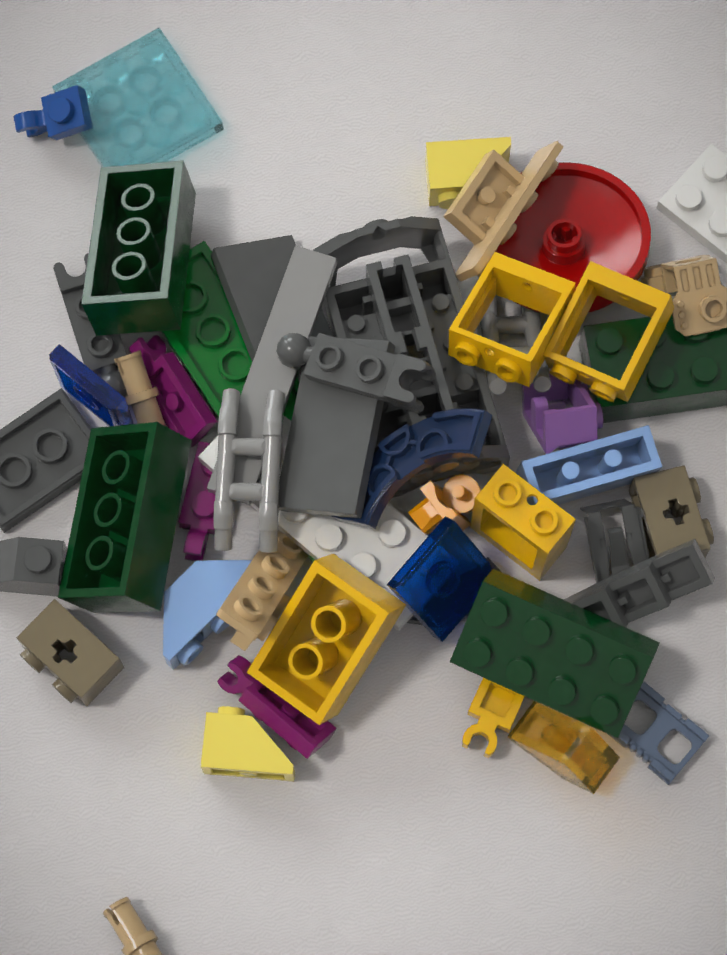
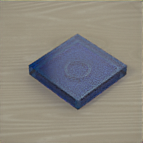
M58 344L49 354V360L60 386L106 425L134 424L125 397L63 346Z
M445 516L387 583V586L406 604V607L434 638L443 642L472 608L482 582L492 569L495 568L458 524Z

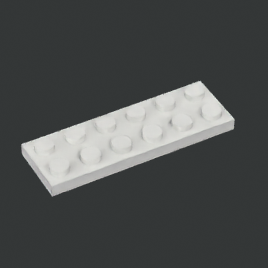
M285 416L281 438L280 474L291 421ZM218 436L198 456L199 462L211 472H213L217 461ZM252 501L251 506L259 512L260 501ZM389 503L385 507L376 529L342 522L329 515L280 510L278 513V529L314 560L334 553L405 603L404 610L393 626L398 631L402 629L458 565V561L428 535L424 534L422 530Z

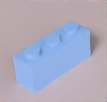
M647 425L521 461L516 474L559 505L629 485L634 477L659 472L662 464L650 427ZM534 496L527 498V503L530 505H535L538 502Z

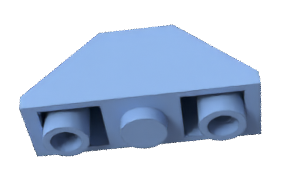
M252 560L195 561L164 591L163 656L166 663L173 670L180 663L184 666L191 663L203 650L204 646L201 643L213 631L219 634L229 626L216 613Z

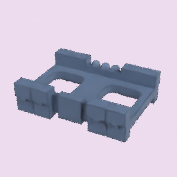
M643 682L634 702L641 701L656 714L655 721L643 734H636L624 724L618 738L609 736L623 748L628 744L630 746L629 750L631 752L636 751V757L642 756L644 763L649 762L650 764L647 768L669 785L707 740L709 735L689 718L686 721L681 718L682 715L669 704L663 703L664 697L646 682ZM672 730L678 731L691 743V750L678 764L669 762L657 749L660 742Z

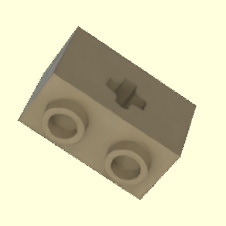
M685 465L634 477L628 491L634 507L642 508V522L649 558L693 539H696L704 557H706L711 549L710 545L714 543L713 531L709 520L701 518L697 503L701 502L699 486L694 477H688ZM668 511H671L673 517L682 518L679 525L675 524L673 518L665 519Z
M56 599L16 637L25 649L20 656L38 673L46 668L57 679L52 686L70 703L78 698L85 706H88L124 669L120 658ZM64 649L69 653L73 652L76 659L72 663L65 659L62 660L59 656Z

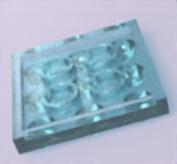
M160 27L52 86L54 93L75 85L85 88L93 128L80 132L101 167L167 162L224 130L222 120Z

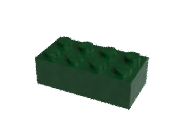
M184 160L101 167L81 303L96 336L181 330L196 192Z
M671 315L628 402L617 397L614 402L604 400L590 391L591 386L587 385L590 397L594 403L598 402L601 406L603 423L727 406V328L694 336H684L674 329L673 317ZM651 317L583 326L579 341L582 364L621 380Z
M159 422L91 428L58 593L59 599L93 613L161 611L192 442L191 439Z
M492 569L482 582L450 663L618 738L660 642L496 569Z

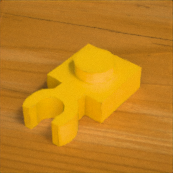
M483 678L467 714L478 719V723L471 725L465 731L462 747L467 749L471 739L474 736L481 735L488 741L484 757L490 758L497 746L496 728L508 733L510 732L525 696Z

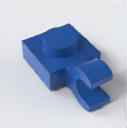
M78 85L41 97L43 110L24 111L13 116L16 132L26 131L29 138L48 132V137L57 141L93 128L85 88Z

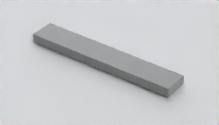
M295 245L240 395L237 438L264 437V412L269 391L279 390L285 394V411L300 367L290 368L283 365L277 356V344L283 336L289 333H299L307 339L309 336H312L337 266L336 257ZM236 455L234 482L259 483L262 475L263 456ZM217 461L207 486L208 492L216 494ZM238 501L248 505L252 503V501Z

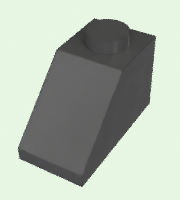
M16 537L0 541V592L58 597L67 553L65 542Z

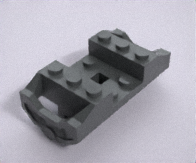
M416 216L391 221L378 219L367 223L362 228L339 234L313 249V251L337 258V266L324 299V306L333 337L388 340L395 345L394 354L396 355L398 353L403 355L409 354L407 345L416 344L417 351H421L423 358L420 359L429 363L436 373L433 381L418 380L412 383L409 391L415 395L416 400L423 403L424 409L422 412L415 413L384 402L374 453L379 449L378 444L394 431L406 424L413 425L433 417V413L470 408L486 410L492 414L487 431L486 444L482 447L479 459L470 457L453 458L430 465L407 480L392 498L402 496L425 485L430 480L437 482L461 474H487L497 471L502 464L508 467L510 455L484 369L464 365L456 358L448 355L449 328L464 302L439 219ZM402 247L421 249L429 262L412 267L409 254L395 257L393 267L383 269L381 261L367 264L365 279L336 286L338 269L359 257Z

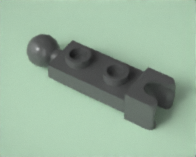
M87 253V254L84 256V261H85L86 268H87V261H88V254H89V253ZM58 262L54 265L53 269L88 378L101 374L102 377L97 385L100 398L111 405L121 404L125 401L124 397L128 396L120 372H118L117 363L114 361V359L126 355L120 334L96 336L81 305L86 269L82 275L73 277L67 274L64 265Z
M289 333L283 336L277 344L276 352L280 362L290 368H299L306 364L303 375L309 380L391 403L395 407L415 413L422 412L424 405L421 401L416 400L415 395L409 391L411 384L418 380L431 382L436 377L434 368L424 360L400 353L396 355L322 333H318L313 347L308 339L299 333Z

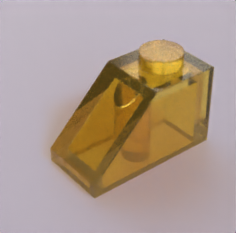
M533 701L507 736L513 743L562 779L592 794L596 792L620 758L592 727Z

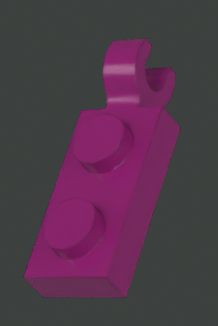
M154 335L147 343L142 337H139L129 349L131 353L141 350V356L152 388L157 386L159 395L155 397L163 420L168 428L191 439V447H194L217 423V420L174 352L166 353L164 341L158 335Z
M201 441L198 442L178 521L179 528L189 530L183 553H186L185 560L203 561L209 534L215 535V494L207 490L212 472L200 463L198 458L210 443Z
M238 655L227 665L236 673L238 678L228 671L217 681L219 686L228 693H242L238 701L306 759L328 742L337 729L329 721L318 725L249 675L247 671L251 663L242 656Z

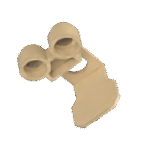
M700 255L649 266L644 269V276L640 278L641 283L665 293L677 292L672 300L674 305L672 317L674 329L682 335L694 336L727 328V288L721 285L716 258L710 257V255Z

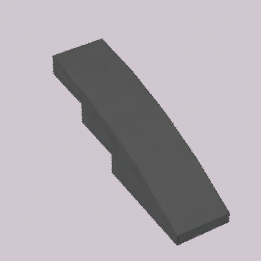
M693 539L616 573L564 600L627 627L629 622L669 607L672 600L713 584L715 577L696 539Z

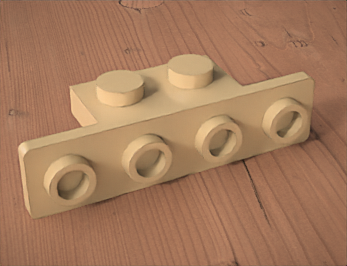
M558 141L539 149L522 174L495 150L484 155L443 216L474 244L455 273L458 280L463 281L475 275L480 277L497 247L504 244L517 229V225L514 223L515 220L538 197V193L535 192L540 182L549 178L558 167L559 163L555 159L564 147Z
M279 530L277 551L266 553L258 550L216 613L221 620L237 630L230 641L244 651L256 638L264 641L278 621V617L291 599L285 594L308 557L303 549Z

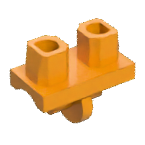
M464 474L449 478L443 488L430 480L420 488L426 498L408 512L422 532L426 535L430 534L434 539H437L451 527L462 532L471 525L469 519L462 514L473 511L475 497L481 491V488L475 479Z

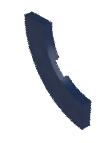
M470 408L445 410L433 413V417L413 425L406 424L394 431L378 444L379 449L374 453L362 517H331L342 522L376 529L380 517L391 498L416 473L430 465L447 459L462 457L479 459L492 414L486 410Z

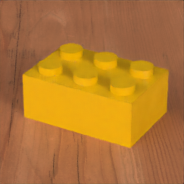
M334 553L313 561L247 673L315 723L321 725L340 713L406 604Z

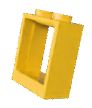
M494 252L449 328L448 355L456 358L464 365L476 366L492 372L504 381L517 382L530 387L545 360L543 353L575 292L576 283ZM496 295L549 315L528 354L474 333Z
M590 261L543 353L548 368H551L550 374L569 384H574L575 380L590 385V391L604 400L614 402L617 397L628 402L674 311L672 296ZM597 295L651 317L621 380L566 357Z
M502 464L475 497L470 528L540 581L567 548L576 519L506 465ZM534 496L538 502L535 505H530L527 503V498Z

